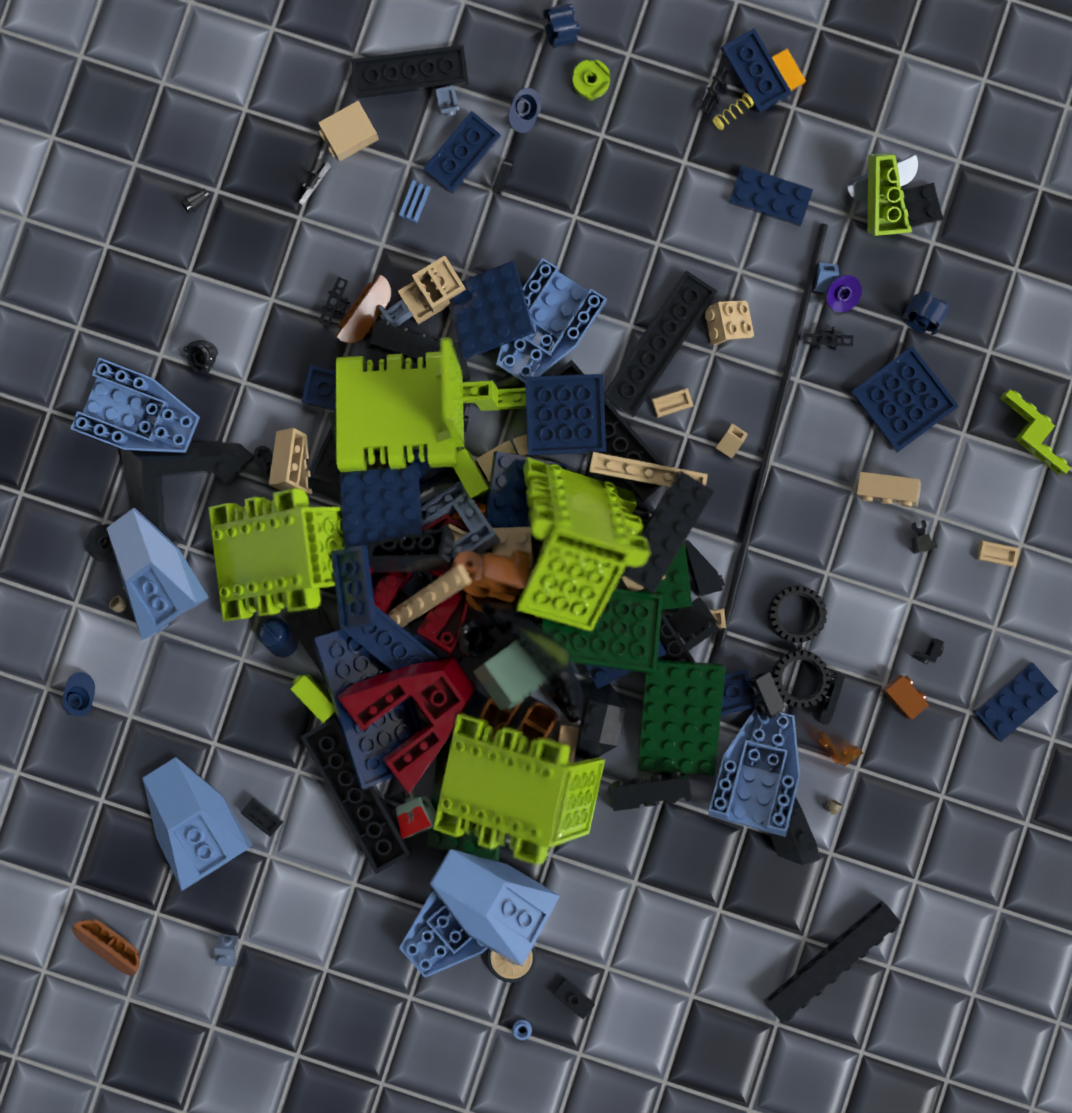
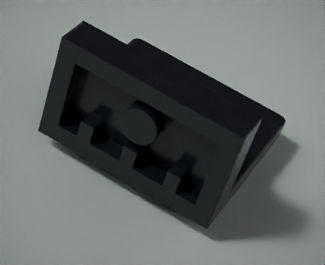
M701 597L693 600L692 606L683 607L669 617L670 622L685 642L684 647L687 651L722 628Z

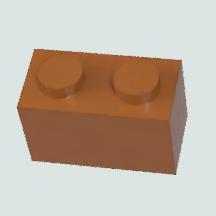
M897 675L882 691L907 719L913 720L929 705L925 701L927 697L920 690L917 691L913 687L914 682L908 676Z

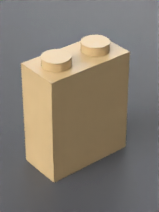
M359 101L319 122L321 128L319 133L324 141L328 140L330 144L328 149L333 157L337 156L339 161L379 140L377 132Z

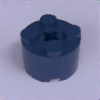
M572 3L547 8L543 11V20L547 19V25L544 26L550 46L553 45V49L576 43L578 40L577 34L580 33V26L578 21L575 22L573 15L575 12Z
M922 291L921 294L913 296L903 314V319H907L906 324L912 329L923 334L929 331L931 332L930 335H935L947 317L950 305L944 300L933 297L930 292Z

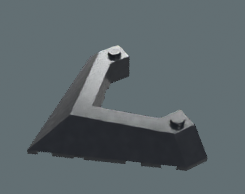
M190 442L186 453L135 451L120 448L130 509H137L176 546L180 542L165 530L162 477L214 473L223 482L231 485L254 459V455L243 445L236 443Z
M480 601L478 605L501 634L508 635L516 641H521V648L529 655L532 654L534 657L540 658L538 663L544 667L546 673L548 671L550 673L548 677L550 686H555V689L548 695L572 725L578 726L581 723L583 693L569 653L522 611L518 610L517 605Z

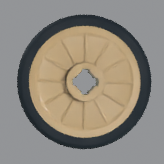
M533 946L523 966L510 963L489 948L486 959L490 971L496 978L504 982L515 983L526 979L533 972L537 962V952L535 946Z

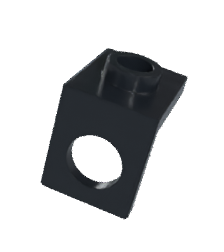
M415 572L401 589V593L408 598L412 597L432 583V574L429 572Z

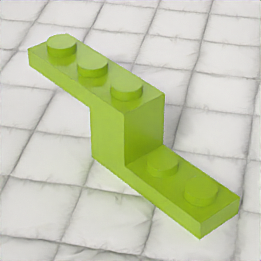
M493 381L463 382V403H476L481 411L526 409V388L498 389Z
M1010 389L1004 392L1000 399L1029 422L1015 440L1059 476L1067 474L1071 469L1067 465V461L1053 454L1049 446L1041 444L1055 427L1051 423L1052 420L1046 415H1041L1033 404L1025 402L1017 391Z

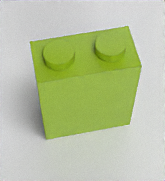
M458 448L457 466L453 468L470 498L477 500L488 493L489 485L470 451Z
M312 674L299 675L292 682L294 686L291 690L323 723L336 714L330 693Z

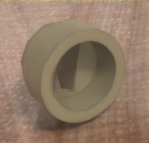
M119 595L115 596L109 604V608L115 612H123L127 607V602Z
M830 798L827 799L825 804L826 812L829 813L831 811V815H836L842 807L841 803Z

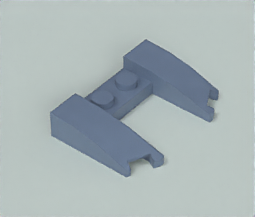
M458 481L454 486L421 507V512H426V519L422 520L423 527L445 514L450 516L458 512L469 528V533L454 542L451 557L454 560L461 552L472 551L480 554L501 541L474 500L470 498L461 481Z

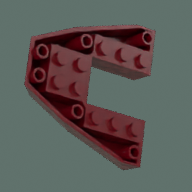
M447 514L423 527V533L424 530L428 529L433 531L442 529L441 526L448 524L466 533H469L470 530L466 525ZM451 558L450 567L453 564V558ZM370 567L374 605L386 614L413 572H374ZM431 571L429 573L435 579H439L448 571ZM462 588L434 606L417 631L418 636L449 655L452 654L458 642L459 629L465 620L468 602L465 597L466 591Z
M455 657L412 664L352 684L337 695V698L361 730H365L408 696L413 699L429 724L383 758V761L405 791L410 793L454 731L457 714L464 713L476 687Z

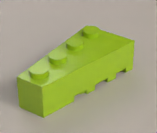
M893 154L868 155L867 233L874 236L912 232L908 221V211L905 208L903 199L904 193L900 185L901 179L897 161Z

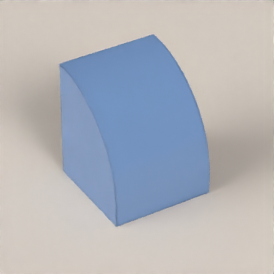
M819 262L815 280L816 292L827 293L830 284L839 277L838 265Z

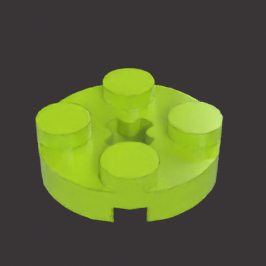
M585 60L579 63L573 73L572 82L574 89L580 96L590 101L604 95L610 84V73L607 66L598 60ZM588 76H590V77L595 76V77H596V78H595V82H594V83H589V82H587V81H588V78H587V77H588Z

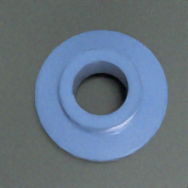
M518 1020L514 1023L512 1032L515 1038L526 1040L532 1033V1027L528 1021ZM523 1026L526 1028V1030L524 1032H520L518 1030L519 1027Z

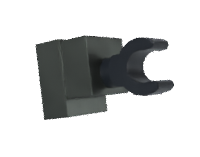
M925 520L921 521V528L916 526V522L911 524L912 529L918 535V537L911 539L915 554L938 548L936 540L931 541L930 534H925L927 526Z

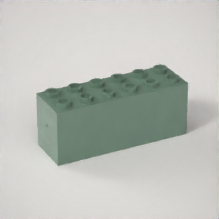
M515 641L473 672L500 710L506 707L509 710L517 706L524 698L533 694L543 684L549 682V671L546 673L544 667L538 663L540 658H536L532 654L529 655L520 647L521 641Z

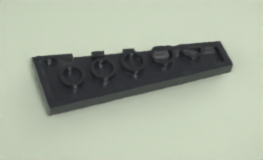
M320 602L318 607L301 610L286 617L285 620L324 676L313 638L334 631Z

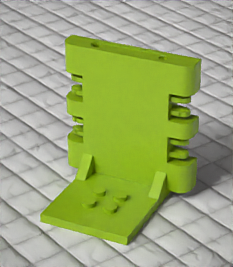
M442 339V352H426V368H424L423 357H418V369H412L411 358H406V369H404L403 354L387 355V370L385 368V359H380L379 371H374L373 360L367 361L366 371L364 356L337 357L336 432L337 466L340 472L366 471L367 452L369 464H374L375 452H380L381 464H386L387 451L389 467L391 469L406 468V450L408 462H413V450L418 449L420 462H425V449H428V462L431 468L457 466L456 447H464L463 377L450 339Z
M527 457L523 466L525 484L529 488L527 500L528 505L532 508L530 512L532 532L536 537L545 540L541 556L517 604V609L592 631L625 566L639 567L646 562L650 554L646 538L637 536L642 527L641 518L631 515L637 505L634 492L615 486L608 481L602 482L562 469L556 464L550 465Z
M289 489L273 493L274 499L272 501L264 497L244 499V507L236 503L209 507L222 621L250 618L256 610L259 616L280 613L284 606L288 608V612L318 607L320 604L319 588L335 586L331 551L345 549L342 507H309L307 494L302 489Z
M457 714L434 830L458 837L463 835L464 832L470 834L474 823H476L475 836L479 838L478 845L489 849L496 848L499 844L504 846L508 840V835H511L509 847L515 850L513 857L535 865L542 864L545 861L550 847L590 833L605 759L597 757L574 763L568 762L569 746L545 738H540L538 741L533 740L529 752H526L528 738L523 736L522 731L509 727L497 730L493 742V728L488 726L487 721L465 714Z

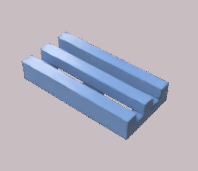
M413 180L399 216L418 223L431 187L425 186L422 183L419 184ZM415 187H417L418 189L416 191L408 214L406 215L405 213L408 208L409 202L411 200ZM422 190H424L425 192L423 194L415 217H411L416 206V203L418 201V198L420 196V193Z

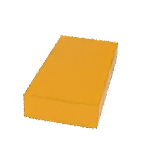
M788 49L772 57L791 91L805 84L806 80Z

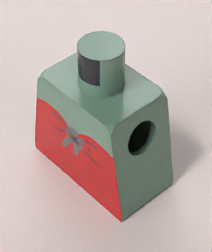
M413 789L410 793L407 791L402 792L405 803L396 808L402 839L415 836L434 827L437 813L427 796L416 798Z

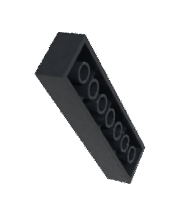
M570 360L553 376L585 374ZM604 397L606 452H600V454L665 466ZM621 478L642 503L661 487L660 485Z
M337 716L300 736L374 872L377 874L409 856L412 850L406 839H402L400 828L376 784L360 789Z

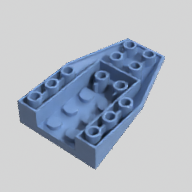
M544 258L541 259L523 287L535 333L502 345L496 364L524 383L525 377H540L574 350L607 301V298L593 289L588 291L559 273V268Z
M98 358L92 376L96 377L95 383L83 413L77 411L70 429L124 450L186 453L200 417L155 379Z
M131 509L107 527L122 583L142 640L157 635L169 626L168 623L209 598L179 548L137 509Z
M754 709L723 755L709 807V816L786 837L800 778L795 716L779 712V715L773 718H768V716L760 717Z
M177 757L143 777L156 838L182 891L253 846L223 795Z
M452 849L447 853L430 883L468 935L510 963L523 966L560 897L557 893L508 864L479 858L475 855Z
M435 890L429 895L399 947L425 978L482 954L488 948L465 932Z

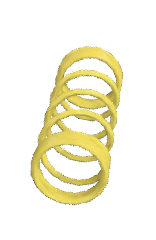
M747 93L742 95V99L736 100V105L730 104V111L724 109L723 116L718 114L713 118V123L719 130L724 129V124L718 116L723 117L729 125L728 120L724 116L725 110L730 112L732 117L736 119L735 115L731 112V105L736 106L739 112L743 114L742 110L738 107V100L743 101L748 109L754 106L752 98Z

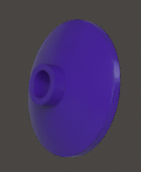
M842 275L836 278L830 284L826 294L829 307L836 312L851 310L861 298L862 285L852 275Z

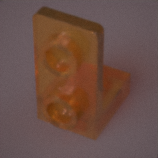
M822 731L818 733L821 737L819 739L820 743L825 749L829 748L832 752L830 756L837 765L840 764L845 767L863 754L862 750L856 745L847 746L842 750L843 754H840L826 733Z

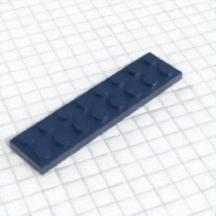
M375 606L377 625L343 630L392 671L412 664L439 660L435 654L377 606ZM475 689L463 714L471 716L486 698L477 689Z

